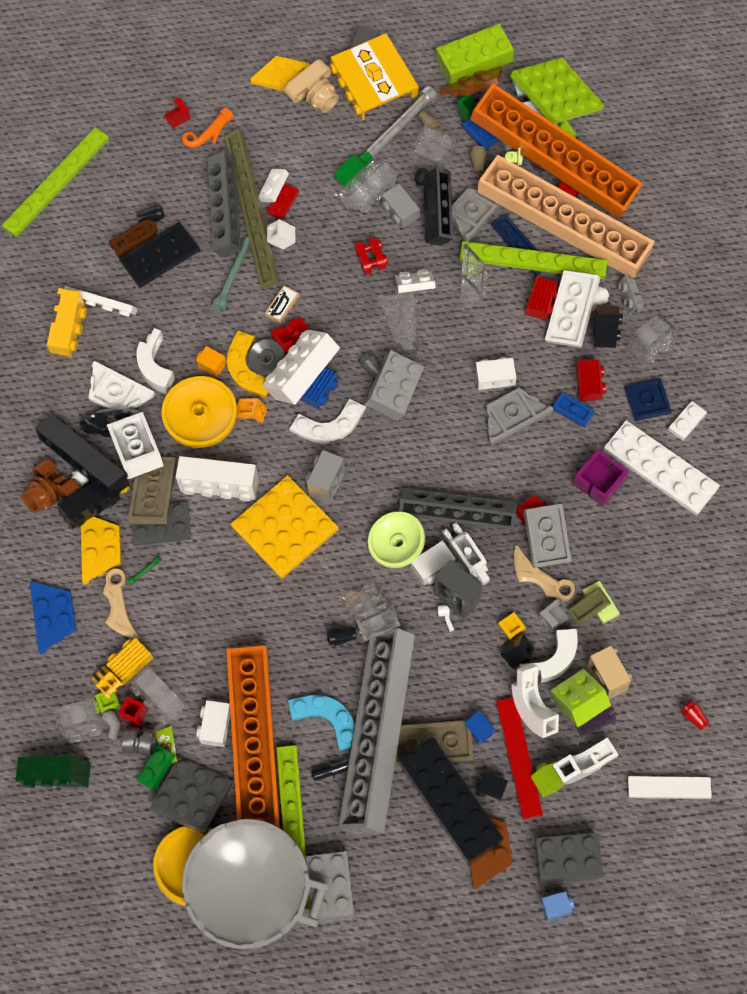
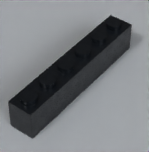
M52 414L35 426L38 439L110 499L129 486L126 471L123 468L119 469L110 458L103 456L98 448H93L86 438L82 439L73 428L70 429L66 426L61 418L58 419Z

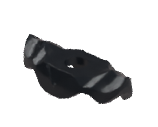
M119 407L102 409L82 418L79 424L87 434L96 433L104 437H111L107 427L110 423L106 421L108 416H115L117 421L143 411Z

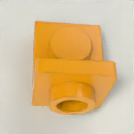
M258 398L239 399L237 418L255 419L259 423H263L267 406Z

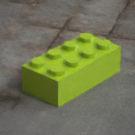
M500 24L436 48V61L449 84L458 82L461 77H471L478 71H488L512 63L514 60V48Z

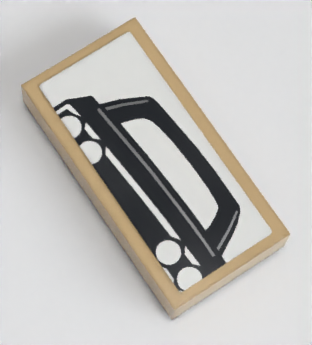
M283 285L266 310L265 317L281 324L299 298V293Z

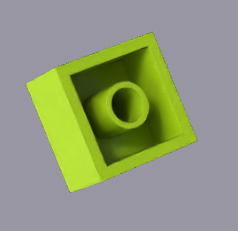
M584 669L551 689L558 708L577 727H580L611 706L605 689Z

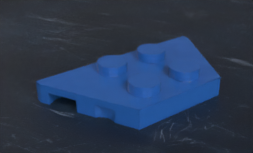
M30 582L38 652L41 655L54 644L61 642L65 636H69L76 631L72 594L70 591Z

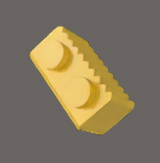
M137 638L127 640L122 646L123 649L118 654L113 653L107 660L106 666L124 685L153 659L152 654Z

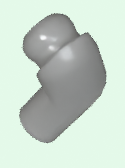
M105 711L102 719L110 726L107 738L116 740L121 727V721L114 711Z

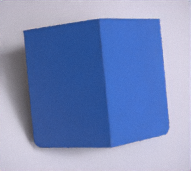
M478 711L465 722V726L474 735V741L478 746L495 734V728L481 711Z

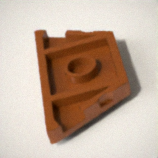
M502 66L488 71H478L471 77H461L458 82L439 88L441 95L451 93L452 96H467L487 89L493 83L498 85L502 78L501 74H503Z
M489 817L503 837V843L470 865L473 889H478L481 885L512 866L507 823Z

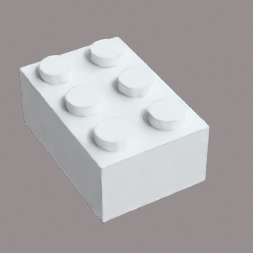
M143 412L107 425L123 469L128 475L127 479L164 466Z

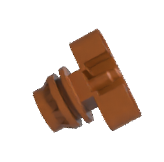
M45 458L32 468L35 478L27 484L26 490L21 493L25 505L36 513L41 509H48L55 505L57 497L63 501L81 489L72 478L65 482L64 475L58 476L55 473L57 465L48 458Z

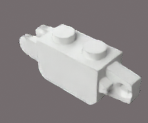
M457 523L452 525L454 532L458 535L455 538L451 536L447 529L442 530L444 537L449 543V549L457 561L465 568V572L470 576L471 574L476 576L482 586L489 583L490 578L486 574V571H488L486 567L487 562L466 531L463 532Z

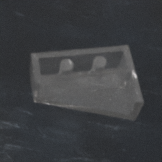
M148 665L127 683L130 686L129 689L137 697L140 696L144 700L143 703L150 711L154 709L159 714L157 718L164 725L168 723L172 726L189 709Z

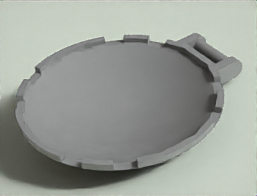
M240 819L224 823L209 831L191 851L184 868L182 891L186 909L197 927L213 941L238 949H252L268 945L284 936L296 922L317 927L319 922L317 918L324 893L328 891L329 885L309 880L305 858L298 845L288 834L270 823L253 819ZM312 887L317 889L309 918L303 916L310 888Z

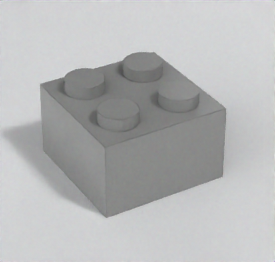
M322 450L320 456H316L313 464L315 467L312 472L308 473L305 482H307L309 497L330 505L344 477L345 463L344 458Z

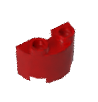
M301 317L290 321L286 327H279L270 333L283 351L288 354V350L300 339V335L307 329H311Z

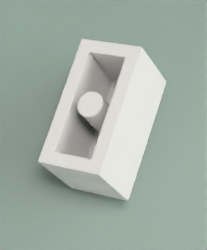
M501 357L498 360L490 361L484 359L476 362L475 371L478 390L516 385L513 358Z
M442 540L418 556L410 564L411 569L422 584L426 585L427 583H434L437 573L450 560L456 563V558Z
M206 700V704L202 706L200 718H203L202 725H199L197 729V737L201 744L225 747L231 716L229 703Z

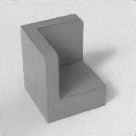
M558 599L539 614L540 621L551 633L569 619L567 614L559 607L560 601Z

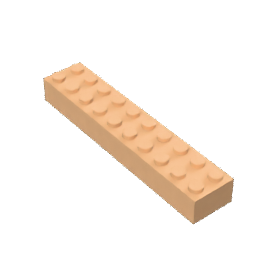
M499 155L495 157L479 180L478 193L594 258L608 260L607 265L625 275L627 274L628 277L633 279L654 246L655 241L516 164L508 162Z

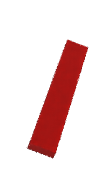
M513 698L496 701L522 819L526 820L543 816L537 786L531 778L534 773L521 717Z

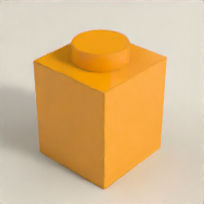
M207 346L196 357L198 368L215 378L219 376L227 364L224 355Z

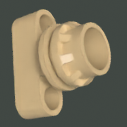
M321 59L316 60L291 80L283 90L294 103H298L306 97L308 104L315 109H320L323 113L332 109L339 99L335 92V87L328 80L332 70Z

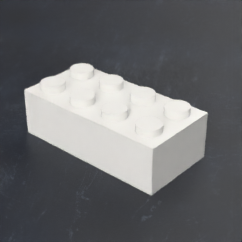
M307 329L300 335V339L296 344L290 347L284 359L278 362L275 370L266 377V381L262 386L274 399L295 405L340 347L327 333Z
M179 456L176 472L178 486L184 494L193 495L194 493H200L205 497L218 495L223 499L235 497L242 501L256 499L259 481L256 465Z

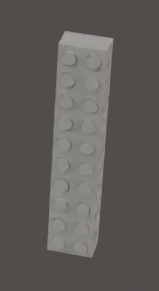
M399 628L370 633L338 827L354 834H378L385 831L415 635Z

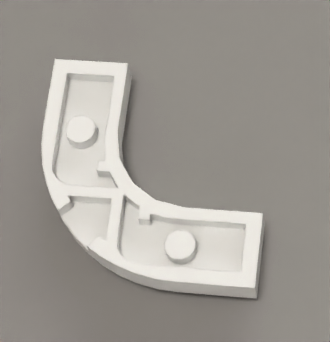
M349 399L341 414L329 423L315 422L298 414L290 427V432L316 443H329L330 441L342 439L355 429L366 410V406Z

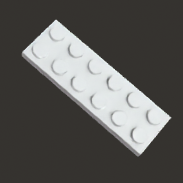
M627 420L603 449L696 516L720 487L715 481Z

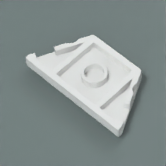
M96 361L93 362V373L90 381L91 389L89 390V400L105 409L115 407L135 409L156 395L154 391Z

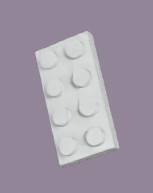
M564 270L545 337L546 342L582 347L600 281L599 275Z

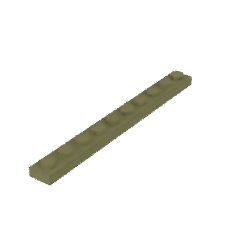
M238 128L227 134L225 141L228 153L235 157L237 191L260 286L266 290L278 284L279 278L271 245L267 242L266 224L243 131Z

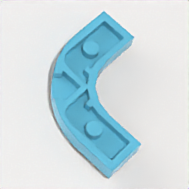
M321 695L288 700L292 721L308 717L325 718L334 727L339 751L352 748L355 725L350 713L341 703Z

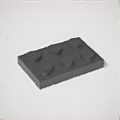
M188 502L170 504L167 524H132L133 546L191 540Z

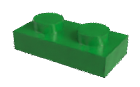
M157 745L136 781L155 791L174 760L175 755Z

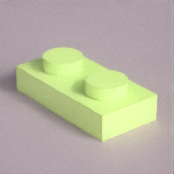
M598 581L583 589L582 593L586 597L596 588L600 587L611 602L609 606L597 614L603 625L619 616L620 613L601 582Z

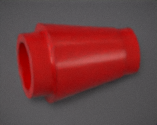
M693 700L680 710L683 713L682 716L699 728L700 731L710 723L699 704Z

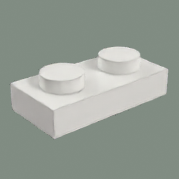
M286 169L271 170L259 194L261 202L276 201L289 175Z
M691 401L668 430L684 441L705 417L707 412Z

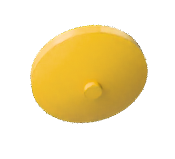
M206 376L191 377L177 383L167 393L162 404V420L168 434L178 443L192 448L209 447L222 441L232 431L237 420V404L231 390L221 381Z
M186 826L172 831L161 841L153 861V873L157 886L168 899L182 906H186L182 891V880L186 862L195 845L206 836Z

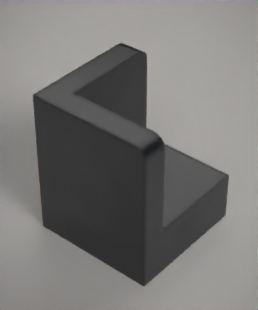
M522 634L506 641L500 655L511 668H514L531 660L534 647Z
M485 772L477 795L484 798L488 795L501 800L508 780Z

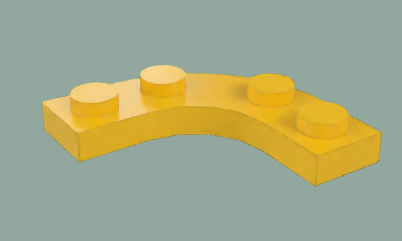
M237 331L227 353L229 373L233 381L240 388L266 398L269 392L262 386L266 381V377L252 372L246 365L247 355L255 341V337Z

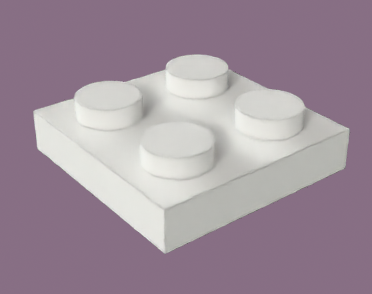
M427 269L418 270L417 273L401 272L399 275H395L399 293L435 288L432 272Z

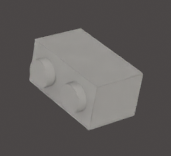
M400 184L382 194V208L386 212L389 211L393 222L396 225L399 224L402 229L420 218V208Z

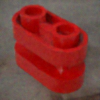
M375 236L367 239V245H363L362 241L354 243V249L364 275L371 274L372 267L376 266L378 271L386 269V265H388L386 254L381 252V241L376 239ZM369 251L371 252L373 257V260L370 261L366 253Z

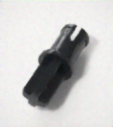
M349 758L334 763L329 762L328 765L312 769L313 780L318 781L331 776L334 778L335 775L348 771Z

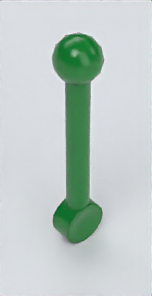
M156 557L151 564H149L136 576L129 578L128 583L130 585L135 584V581L139 577H141L154 565L160 563L162 559L160 557Z

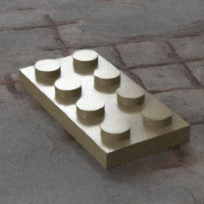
M161 457L163 467L134 478L128 514L129 524H167L177 462L176 457Z
M467 720L401 725L394 768L400 767L398 758L431 736H433L451 763L474 762L472 734L465 726Z

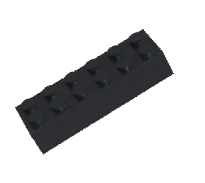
M433 736L398 758L400 767L468 866L503 843V837Z

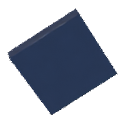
M661 378L624 387L634 422L671 414L672 411Z

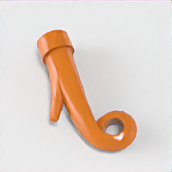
M224 107L199 137L194 132H185L182 135L183 144L191 148L198 147L212 136V143L216 144L223 127L234 118L233 113ZM193 137L194 141H189L187 138Z

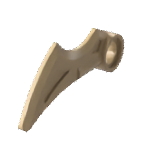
M515 546L514 566L519 583H535L543 589L546 597L559 598L562 601H568L574 596L575 587L571 581H557L538 567L533 568L532 562L524 555L519 546ZM562 586H568L571 591L569 594L563 595L559 589Z
M112 569L106 575V584L103 590V594L108 598L111 606L109 617L105 623L119 634L139 640L140 637L130 622L125 606L122 587L126 584V576L122 570ZM114 575H120L121 581L118 584H113L111 578Z

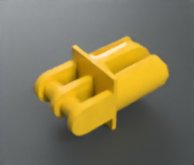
M103 666L101 668L107 674L104 676L98 671L96 674L100 681L95 677H92V680L102 693L110 699V695L113 692L116 693V689L120 685L122 686L123 683L106 666Z

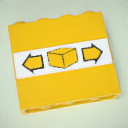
M386 33L330 57L329 68L332 70V75H336L339 87L344 89L348 102L351 101L355 114L359 115L362 121L365 120V112L407 93L411 98L418 96L419 86Z

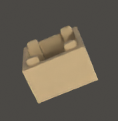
M612 646L591 655L587 664L592 677L605 689L609 700L626 692L632 675L627 674L617 656L618 650L613 649Z

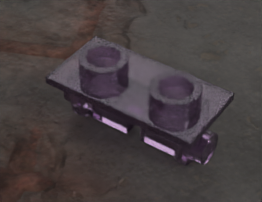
M613 706L605 709L580 727L576 726L580 737L616 722L617 719L614 715L615 710Z

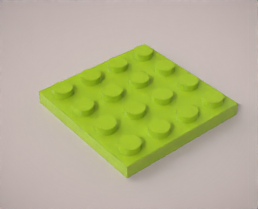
M562 57L514 70L510 75L542 114L553 124L598 112L604 107L599 98Z

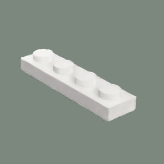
M68 286L64 287L67 290L80 292L82 299L85 300L87 305L95 307L96 304L102 305L101 309L110 312L116 309L119 310L118 314L127 317L130 314L136 315L138 308L132 305Z

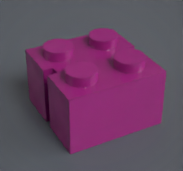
M597 449L575 475L573 485L586 495L590 493V498L604 507L627 480L629 471L616 461L613 463L610 471L612 458L600 449Z

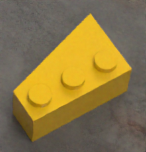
M58 288L57 294H60L59 306L55 305L54 307L57 315L55 322H51L47 347L50 353L71 357L73 351L77 349V337L82 333V321L86 319L88 309L80 292Z

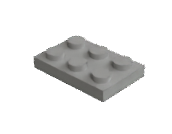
M563 504L523 510L532 567L536 568L570 562L571 554Z

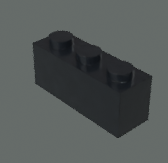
M90 483L57 505L59 514L73 530L77 526H82L93 516L99 515L107 507L115 505L120 500V496L117 494L114 498L110 499L94 484Z

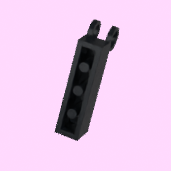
M419 168L415 174V183L424 188L425 241L429 244L441 246L453 240L451 172L440 168H435L428 172L426 168ZM421 172H424V178L422 182H420V174Z

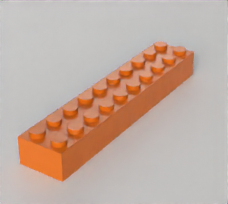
M494 83L475 107L470 117V120L516 151L520 148L522 155L618 219H620L643 185L642 182Z
M267 646L226 649L237 820H260L281 829Z

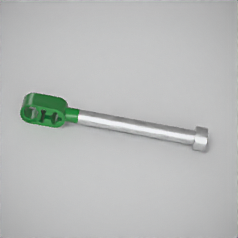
M425 86L419 92L420 97L360 157L356 154L352 155L336 171L334 179L348 190L351 189V185L354 186L368 172L370 167L368 163L427 104L432 105L438 99L435 90L430 86Z

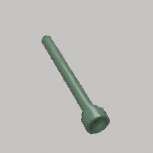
M246 236L242 242V251L238 252L220 295L214 298L211 307L216 311L224 312L227 307L226 298L249 247V236Z

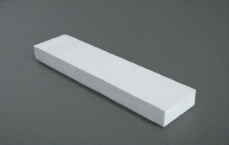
M628 776V798L711 799V778Z

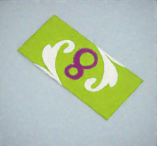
M172 726L156 731L158 746L175 755L172 763L177 762Z

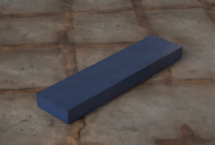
M506 214L491 223L492 228L509 247L538 251ZM530 270L535 276L543 272Z

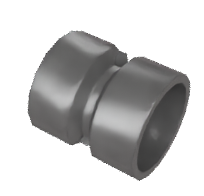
M127 726L123 734L122 751L132 754L138 751L140 755L151 756L154 751L156 731L145 728L140 731L137 727Z

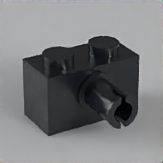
M596 305L593 347L616 348V343L621 338V330H618V325H622L623 314L619 313V306Z

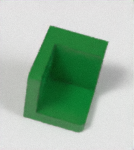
M473 94L457 101V113L466 122L470 119L476 107L473 103Z

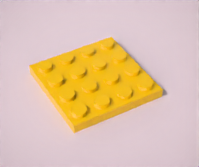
M288 475L230 524L281 579L339 530V527Z

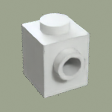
M280 219L267 226V242L281 249L289 247L295 243V227Z

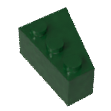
M73 755L18 757L15 781L23 784L25 788H35V786L52 788L53 786L89 788L91 763Z

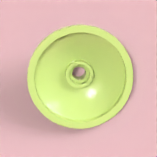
M392 512L382 516L372 526L368 536V547L371 555L378 563L389 568H400L409 565L418 558L425 544L423 526L417 518L406 512ZM399 542H403L401 546H397Z

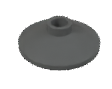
M264 339L253 345L249 352L248 361L255 373L268 376L275 370L278 362L284 359L285 354L276 341ZM271 356V360L266 362V358Z

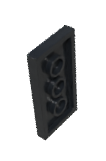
M178 222L120 258L119 261L140 289L198 253L200 249L182 224Z

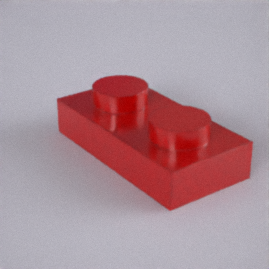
M284 183L276 201L272 202L267 209V214L283 221L297 198L299 189Z

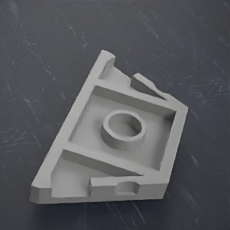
M467 188L452 205L453 224L464 240L469 242L501 205L478 193L477 190Z
M520 388L487 405L489 444L491 446L553 413L554 409L550 405L546 406L539 402L538 398L528 395L526 391Z

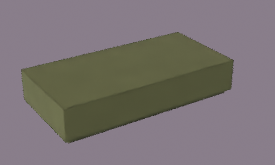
M598 587L569 608L568 612L576 624L582 626L609 606L611 602L602 589Z

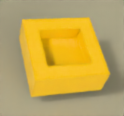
M515 612L498 623V626L509 640L526 630V627Z

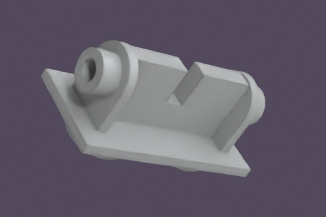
M626 274L617 285L624 302V307L628 315H631L634 310L642 312L644 310V303L640 295H635L639 293L635 279L632 277L628 278Z

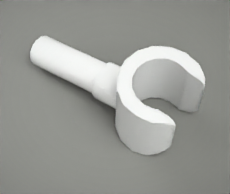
M446 605L438 606V616H445L449 632L454 631L449 616V607Z

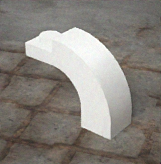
M154 328L152 334L148 335L146 343L139 342L137 363L148 385L159 392L167 394L172 387L175 377L173 371L162 368L154 362L156 352L163 340L161 330Z
M576 629L556 630L557 651L555 655L545 662L533 663L538 666V675H540L541 683L560 677L570 667L577 649ZM532 663L520 664V667H519V668L524 667V666L529 665V664H532Z
M532 663L518 668L517 682L512 684V694L520 717L531 731L542 738L557 733L559 714L550 710L540 698L538 692V666Z
M606 738L576 756L568 755L553 766L563 783L571 784L599 770L603 765L619 755L610 740Z

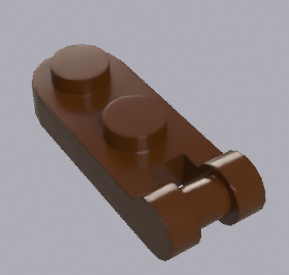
M144 220L113 238L109 242V246L116 251L115 254L120 259L131 250L156 236L158 230L156 223L152 220Z

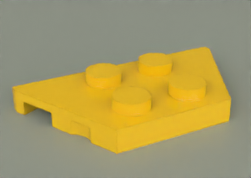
M275 56L251 78V84L283 91L291 80L310 65L309 63Z
M94 516L81 526L83 585L88 584L90 580L97 576L104 575L108 570L121 565L120 527Z

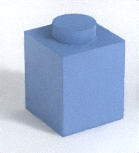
M566 891L541 899L547 921L572 914L574 903L572 897L567 896Z

